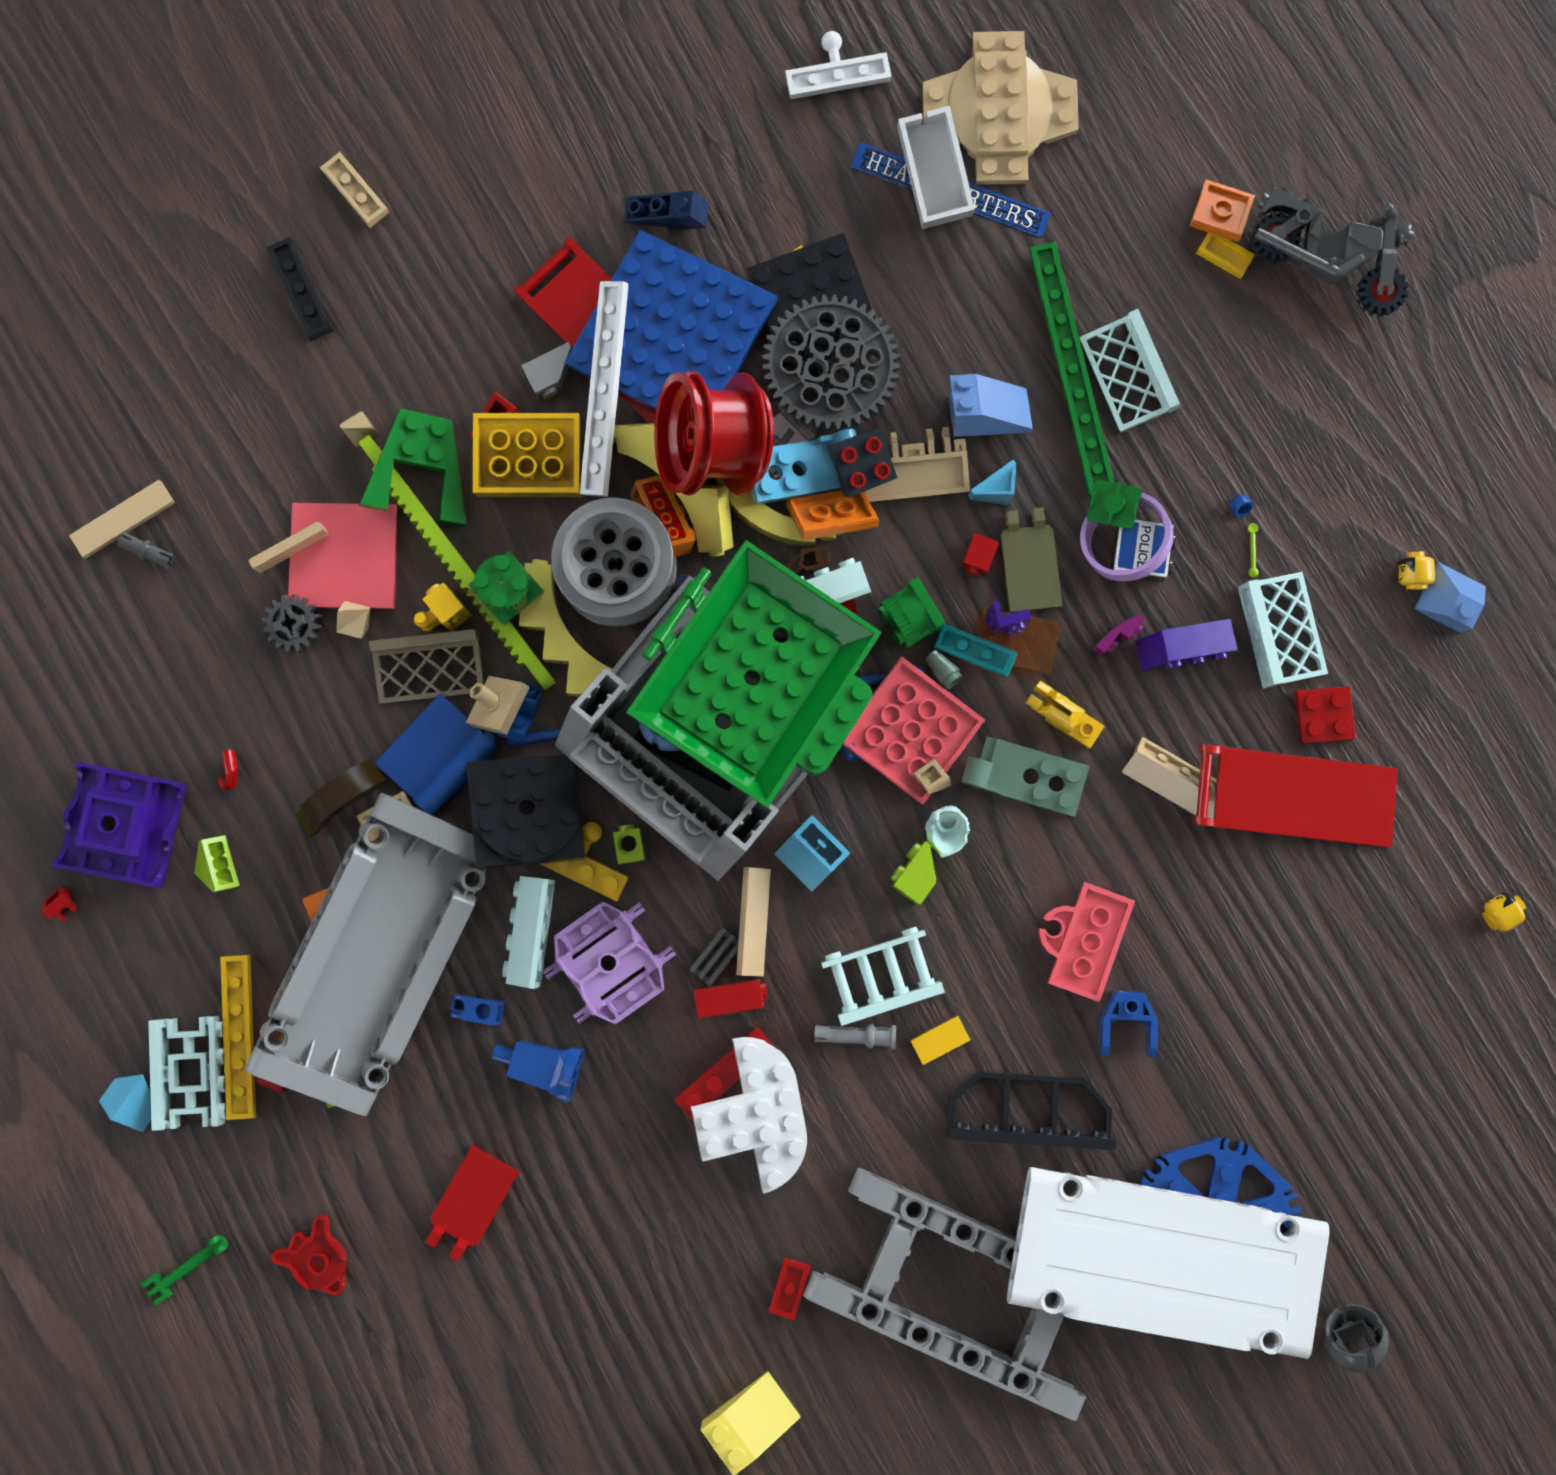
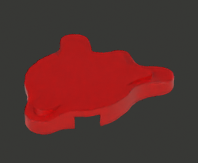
M320 1214L314 1218L310 1236H306L303 1232L298 1231L292 1236L289 1247L278 1248L271 1255V1260L274 1264L288 1268L295 1280L307 1290H320L331 1295H338L345 1288L346 1253L342 1245L332 1236L330 1220L325 1214Z

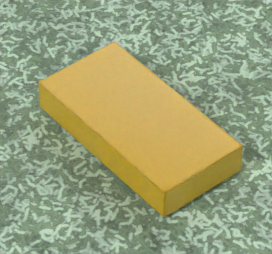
M1207 233L1196 252L1197 255L1239 279L1242 278L1256 255L1227 238Z
M955 1016L910 1041L922 1065L970 1041V1038L960 1018Z

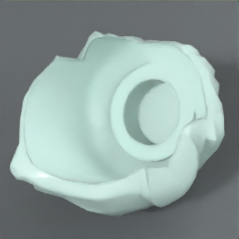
M953 805L944 806L931 813L925 825L927 841L938 852L940 857L944 858L960 851L967 843V836L970 831L968 826L970 823L967 817L957 806Z

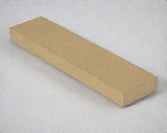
M157 480L69 536L81 556L86 559L119 539L123 532H130L172 506L175 502L162 481Z
M744 867L736 975L764 976L771 869Z

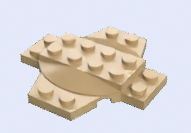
M1024 31L973 32V57L960 70L923 82V125L926 124L925 117L927 111L950 106L958 142L968 151L967 154L975 159L976 185L1027 184L1028 157L1034 153L1035 149L1041 143L1045 142L1048 144L1078 132L1077 79L1040 69L1026 56Z

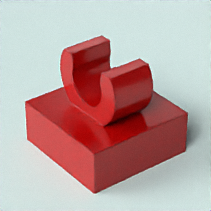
M61 885L42 902V913L49 919L56 915L58 920L64 922L66 915L61 911L63 908H70L73 912L77 910L76 903L70 900L71 891L64 885Z

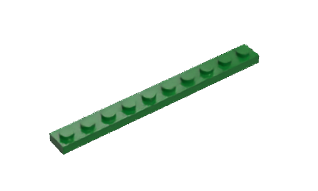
M1056 242L1030 247L1029 253L1089 499H1091L1097 479L1114 482Z

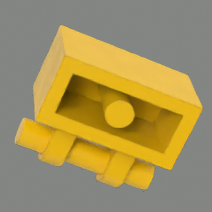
M443 582L441 585H433L426 591L427 596L423 598V601L430 610L428 612H418L414 617V622L425 632H431L441 624L452 632L468 620L472 614L456 594Z

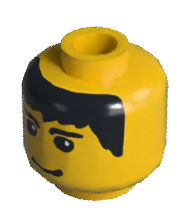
M1422 551L1408 552V557L1401 559L1398 563L1399 583L1406 586V590L1428 589V585L1435 581L1434 559L1425 557Z
M1503 892L1484 904L1485 912L1482 913V916L1492 930H1499L1505 933L1525 920L1523 910L1526 909V906L1519 896L1513 897Z

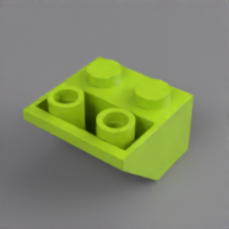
M926 841L920 845L918 843L913 845L906 855L910 860L905 867L899 865L890 878L894 881L891 887L916 905H921L936 884L931 847Z

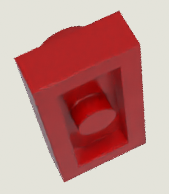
M784 1257L769 1307V1313L795 1321L811 1265Z

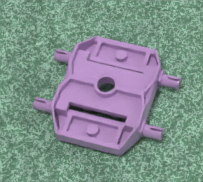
M601 902L554 936L555 962L542 971L545 975L554 969L546 975L548 980L560 971H564L576 986L586 1003L584 1008L573 1014L576 1019L585 1013L576 1020L579 1024L591 1015H596L613 1024H617L665 990L662 966L665 962L676 956V953L673 951L665 957L667 953L673 950L671 946L658 955H654L631 923L633 919L645 912L644 907L634 913L635 910L642 906L640 902L627 911H621L605 902ZM615 926L617 927L615 931H613L608 936L603 938L601 941L596 943L594 946L589 948L587 951L579 955L577 958H572V956H574L579 951L584 949L586 946L591 944L593 941L598 939L600 936L608 932L610 929H612ZM606 955L613 956L616 960V966L611 971L604 970L601 965V960ZM643 966L645 967V971H643L641 974L633 978L631 981L626 983L624 986L619 988L617 991L612 993L603 1001L601 1000V996H603L605 993L610 991L619 983L627 979L629 976L634 974Z

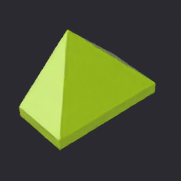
M225 835L200 840L198 843L194 874L213 893L240 886Z

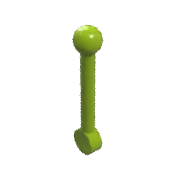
M1251 523L1247 527V532L1250 534L1251 563L1248 574L1253 578L1257 577L1259 573L1256 568L1255 533L1258 531V526L1255 523Z

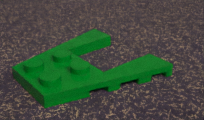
M400 408L373 474L367 484L365 493L359 503V507L386 512L388 509L393 463L397 462L444 472L438 522L464 527L466 525L452 420Z

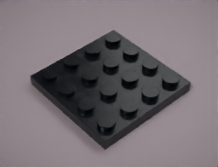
M844 233L746 268L752 284L778 297V301L766 321L770 335H773L770 332L771 327H778L776 323L777 318L785 319V310L793 314L792 307L794 304L801 309L802 300L805 299L810 305L813 296L816 297L818 302H821L823 295H826L828 301H831L833 295H836L838 302H841L843 297L847 296V304H851L856 299L857 308L866 304V313L873 310ZM828 319L819 321L824 327L833 325ZM847 325L845 327L850 333L858 331L854 325ZM834 334L833 342L838 343L839 335ZM797 338L788 340L792 346L802 344ZM807 340V345L805 353H803L802 361L808 359L807 353L810 340ZM816 344L814 346L819 352L827 350V347L823 344ZM785 363V364L783 365V368H785V367H787V366H790V365H793V364H792V363Z

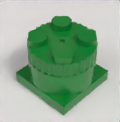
M510 551L504 555H497L485 560L480 565V568L477 569L474 580L469 584V587L503 626L544 593V590Z
M917 577L911 580L907 587L880 602L881 607H879L877 612L885 626L890 625L893 630L891 637L899 648L902 646L908 648L930 634L935 635L941 631L945 624L944 618Z

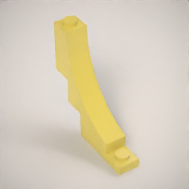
M654 423L615 425L613 443L617 442L618 453L630 456L644 463L659 474L654 446ZM703 484L701 489L691 496L676 493L693 524L699 552H709V556H722L725 554L724 551L734 547L729 491L725 484Z
M534 559L532 563H525L524 568L544 590V593L520 612L519 626L523 630L545 631L542 659L546 663L568 664L566 694L580 697L607 666L589 655L571 636L558 608L552 565H548L546 560Z

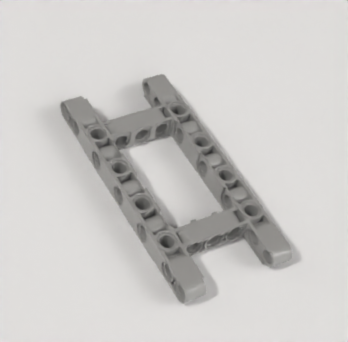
M857 1168L848 1191L859 1197V1201L892 1215L893 1218L862 1289L826 1272L821 1274L813 1271L803 1296L872 1330L1066 1418L1077 1421L1086 1396L1074 1389V1385L1042 1371L1063 1321L1064 1315L1062 1313L1050 1314L1045 1310L1032 1308L1011 1357L888 1301L895 1281L898 1282L900 1279L899 1273L906 1256H909L911 1253L910 1247L917 1230H924V1228L942 1235L945 1240L973 1253L976 1250L991 1257L994 1262L1011 1269L1013 1259H1008L1006 1254L1010 1248L1015 1247L1016 1238L867 1170ZM910 1202L920 1204V1210L916 1214L906 1212V1206ZM960 1225H968L970 1227L968 1235L964 1237L956 1235V1230ZM1055 1292L1048 1293L1044 1299L1045 1304H1053L1056 1301L1057 1294ZM867 1304H872L876 1306L877 1310L873 1315L868 1316L863 1314V1307ZM923 1327L927 1332L924 1337L915 1338L912 1335L914 1329ZM968 1350L977 1352L976 1357L972 1361L963 1359L964 1353ZM1024 1373L1027 1377L1023 1383L1017 1384L1013 1382L1017 1374Z

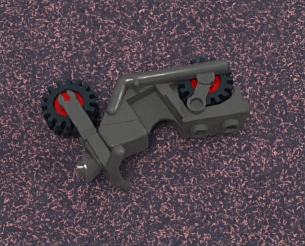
M1274 187L1270 194L1264 193L1257 206L1261 208L1258 218L1261 220L1252 232L1253 235L1250 243L1253 245V251L1256 250L1258 258L1263 257V261H1272V263L1285 261L1326 283L1333 284L1377 254L1375 269L1370 270L1363 276L1357 285L1356 296L1359 297L1357 300L1358 305L1362 304L1363 307L1361 309L1364 312L1367 310L1369 315L1373 316L1376 314L1377 317L1389 315L1403 305L1406 301L1405 298L1408 296L1409 291H1406V289L1409 287V284L1404 281L1406 276L1404 274L1400 275L1398 273L1400 270L1395 269L1397 256L1395 247L1399 248L1402 244L1406 246L1412 238L1414 231L1411 230L1413 225L1411 223L1396 226L1398 210L1392 203L1384 205L1383 211L1385 215L1373 218L1369 223L1370 225L1353 221L1342 231L1335 234H1327L1321 230L1322 210L1318 209L1314 202L1307 199L1302 201L1294 197L1292 191L1283 187L1279 189ZM1306 227L1303 241L1304 247L1302 249L1299 247V244L1302 239V237H1300V234L1302 233V230Z

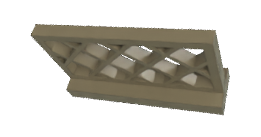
M479 629L369 641L370 652L372 651L379 704L435 698L440 693L443 696L470 694L471 688H467L460 682L468 670L477 676L478 683L484 685L479 646ZM473 645L474 658L467 664L457 656V653L463 646ZM457 647V649L454 652L448 649ZM437 649H443L450 655V658L442 667L430 659ZM431 650L428 655H425V654L422 652V651ZM410 652H417L424 658L416 670L404 662ZM405 653L401 658H399L397 655H395V654ZM390 655L398 661L390 673L381 667L380 656ZM453 658L466 667L457 679L445 670ZM427 661L439 670L431 682L419 673ZM474 662H475L476 670H474V669L471 667ZM401 664L413 673L405 684H402L392 676ZM382 673L387 676L384 680L382 678ZM442 673L454 682L448 691H441L434 685ZM415 676L428 685L421 694H415L407 688ZM391 679L401 689L396 696L385 698L384 685ZM456 685H458V686H460V687L462 688V689L453 690ZM430 688H432V689H434V690L436 691V692L427 693V691H428ZM404 690L410 694L400 696L404 692Z

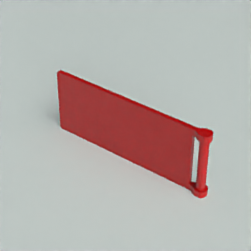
M568 237L564 241L565 245L525 283L517 285L513 291L557 335L573 348L598 304L600 281H611L612 278L571 237ZM571 253L575 254L576 257L533 298L529 295ZM618 392V395L647 423H655V410Z
M1199 744L1201 765L1196 816L1193 817V825L1381 847L1392 846L1397 768ZM1212 754L1219 755L1214 818H1207Z

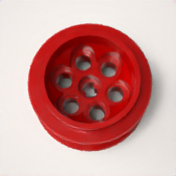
M693 370L671 374L661 389L654 423L655 456L659 474L664 485L673 493L691 496L701 489L706 478H722L726 487L734 495L745 496L766 474L773 452L774 422L771 405L766 393L758 386L754 378L747 373H737L734 375L724 390L708 389L700 374Z

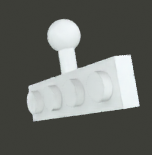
M835 31L825 33L821 41L823 49L829 53L830 63L786 70L790 99L891 81L887 52L840 60L839 49L842 45V39Z

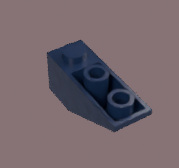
M695 191L627 197L624 222L683 230L706 228L709 202Z

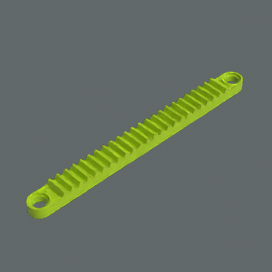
M368 434L358 443L375 464L372 469L374 471L382 450ZM393 466L390 486L391 496L404 510L403 512L410 518V521L429 543L428 545L435 551L441 562L448 568L447 570L460 584L461 589L466 592L467 597L473 601L472 603L479 609V613L486 617V622L492 626L491 628L498 634V638L505 642L504 646L509 651L512 650L510 654L515 659H518L517 663L521 667L527 666L546 691L556 681L511 621L503 626L469 587V584L474 580V572Z

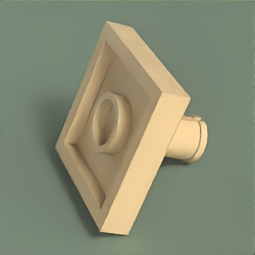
M488 676L484 685L476 683L470 690V697L477 701L466 723L475 728L507 735L530 687L523 682Z

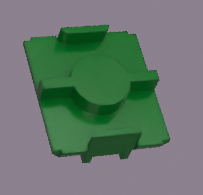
M1097 479L1087 513V521L1132 530L1142 495V488L1124 485L1120 482L1114 483Z

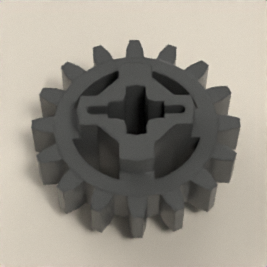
M292 594L291 599L287 595H281L282 602L273 599L272 604L274 608H265V611L269 613V617L262 618V621L267 622L268 626L262 630L263 632L271 633L267 640L269 642L276 640L275 647L277 649H281L285 645V651L292 652L293 647H295L296 651H302V644L310 647L312 646L310 638L318 639L319 635L315 633V629L322 628V625L317 624L316 620L321 618V614L313 613L317 607L316 605L307 606L308 598L303 597L299 601L298 595ZM294 605L301 608L306 614L298 613ZM281 612L279 619L276 621L277 615ZM292 619H295L296 624L292 625V627H289L288 622H291ZM306 625H308L306 633L303 634ZM279 632L286 633L290 641L283 638Z

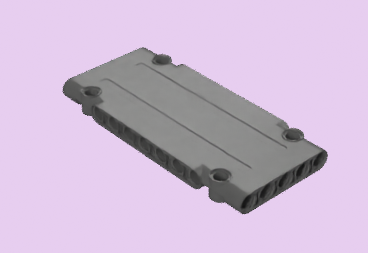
M382 792L367 821L359 828V837L356 843L351 844L278 989L269 1009V1019L262 1025L260 1038L244 1068L245 1071L256 1077L362 1116L368 1115L379 1089L387 1084L389 1080L388 1071L391 1064H397L474 908L476 902L474 894L483 887L485 883L484 874L487 870L476 869L472 833ZM372 829H379V837L374 841H369V832ZM469 872H474L475 877L473 881L465 883L466 875ZM276 1030L281 1031V1035L278 1039L273 1041L268 1040V1036L271 1032ZM380 1069L379 1074L375 1078H368L372 1070Z

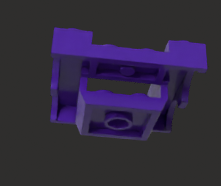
M76 761L77 786L71 803L64 810L62 818L65 823L64 841L60 853L52 861L51 867L154 888H163L187 784ZM109 816L114 817L116 821V826L112 831H107L104 828V821Z

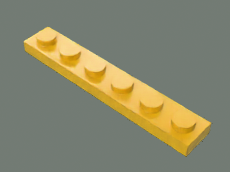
M250 955L223 956L220 959L226 1120L250 1119L256 1117L255 1076L245 1071L244 1068L254 1050Z

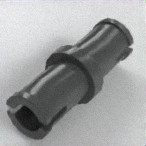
M123 532L122 536L118 539V548L138 555V559L142 561L149 560L168 569L174 560L173 553L154 546L153 542L149 540L142 541L126 532Z

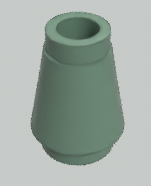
M938 650L933 651L925 658L938 684L944 686L946 690L952 688L962 679L961 669L939 653Z

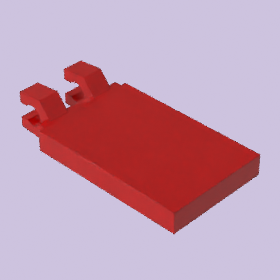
M473 1144L431 1216V1219H433L431 1224L435 1225L425 1243L435 1248L444 1233H449L458 1239L449 1257L458 1262L468 1246L474 1247L475 1244L478 1245L520 1171Z

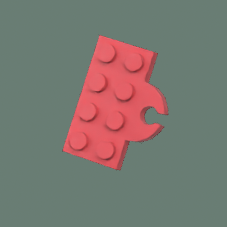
M1083 882L1074 907L1060 906L1047 912L1042 919L1046 921L1056 920L1060 924V932L1055 936L1048 934L1046 929H1038L1041 945L1049 954L1056 957L1047 983L1100 1002L1135 900Z

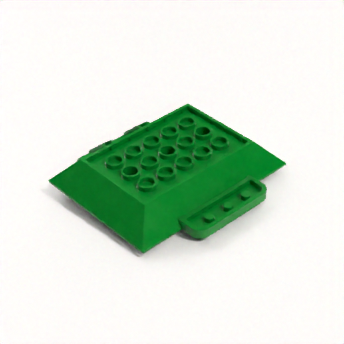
M746 540L707 596L704 595L703 586L712 573L703 567L693 581H689L680 594L682 598L665 622L659 624L651 635V642L642 653V656L646 660L651 661L658 650H660L665 657L626 713L768 808L795 766L809 775L816 776L823 773L830 765L872 698L870 686L855 676V673L882 632ZM688 607H690L695 614L676 639L672 630ZM782 631L786 635V642H777L773 638V632ZM747 673L755 674L758 678V684L754 686L747 684L744 675ZM718 716L727 718L729 728H718L715 724V718Z

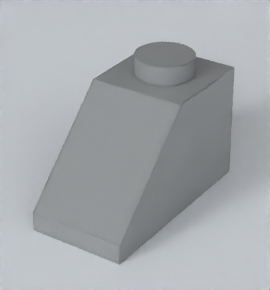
M565 343L521 365L538 400L542 398L550 399L558 393V390L562 389L569 369L564 362L572 350L569 343Z

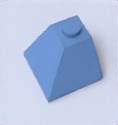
M1438 562L1435 565V581L1428 585V589H1423L1414 609L1459 633H1463L1473 629L1484 607L1486 586Z

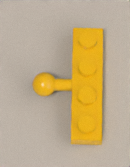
M587 822L582 826L585 850L584 860L541 863V865L615 901L619 900L630 877L586 856L591 844L597 842L602 835V829L596 822Z

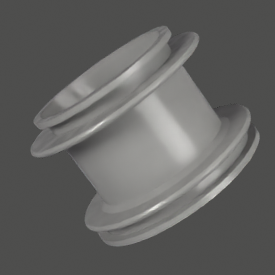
M604 498L581 506L571 513L560 526L552 546L551 565L559 589L579 614L594 623L610 627H624L642 622L655 614L664 605L674 587L677 565L676 557L673 558V548L669 534L663 523L653 512L634 501L623 498ZM607 533H614L616 535L615 541L611 544H606L602 541L603 536ZM633 540H638L642 543V546L638 551L633 552L628 550V544ZM587 551L597 553L595 560L592 562L583 561V556ZM613 561L616 563L623 562V567L619 571L617 569L611 571L609 567ZM645 566L648 568V572L643 577H636L634 575L635 568ZM594 576H599L603 580L602 584L597 588L589 586V581ZM619 584H626L628 591L626 594L619 596L614 593L615 587Z

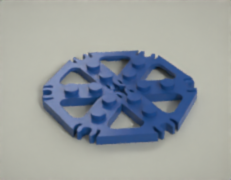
M1216 1137L1159 1154L1164 1157L1167 1164L1159 1158H1155L1154 1161L1159 1165L1158 1172L1152 1173L1149 1169L1145 1168V1173L1152 1179L1148 1181L1141 1174L1139 1185L1203 1196L1180 1174L1179 1165L1182 1161L1210 1154L1214 1157L1206 1197L1236 1202L1242 1170L1247 1165H1253L1273 1184L1274 1189L1270 1194L1240 1202L1241 1204L1262 1207L1275 1213L1282 1212L1287 1215L1297 1214L1302 1211L1299 1206L1289 1207V1200L1296 1198L1297 1194L1286 1192L1294 1189L1248 1144L1245 1143L1244 1149L1243 1142L1237 1141L1236 1148L1230 1150L1228 1147L1230 1139L1225 1137L1223 1139ZM1286 1220L1282 1223L1286 1226V1229L1288 1230L1289 1223L1288 1220Z

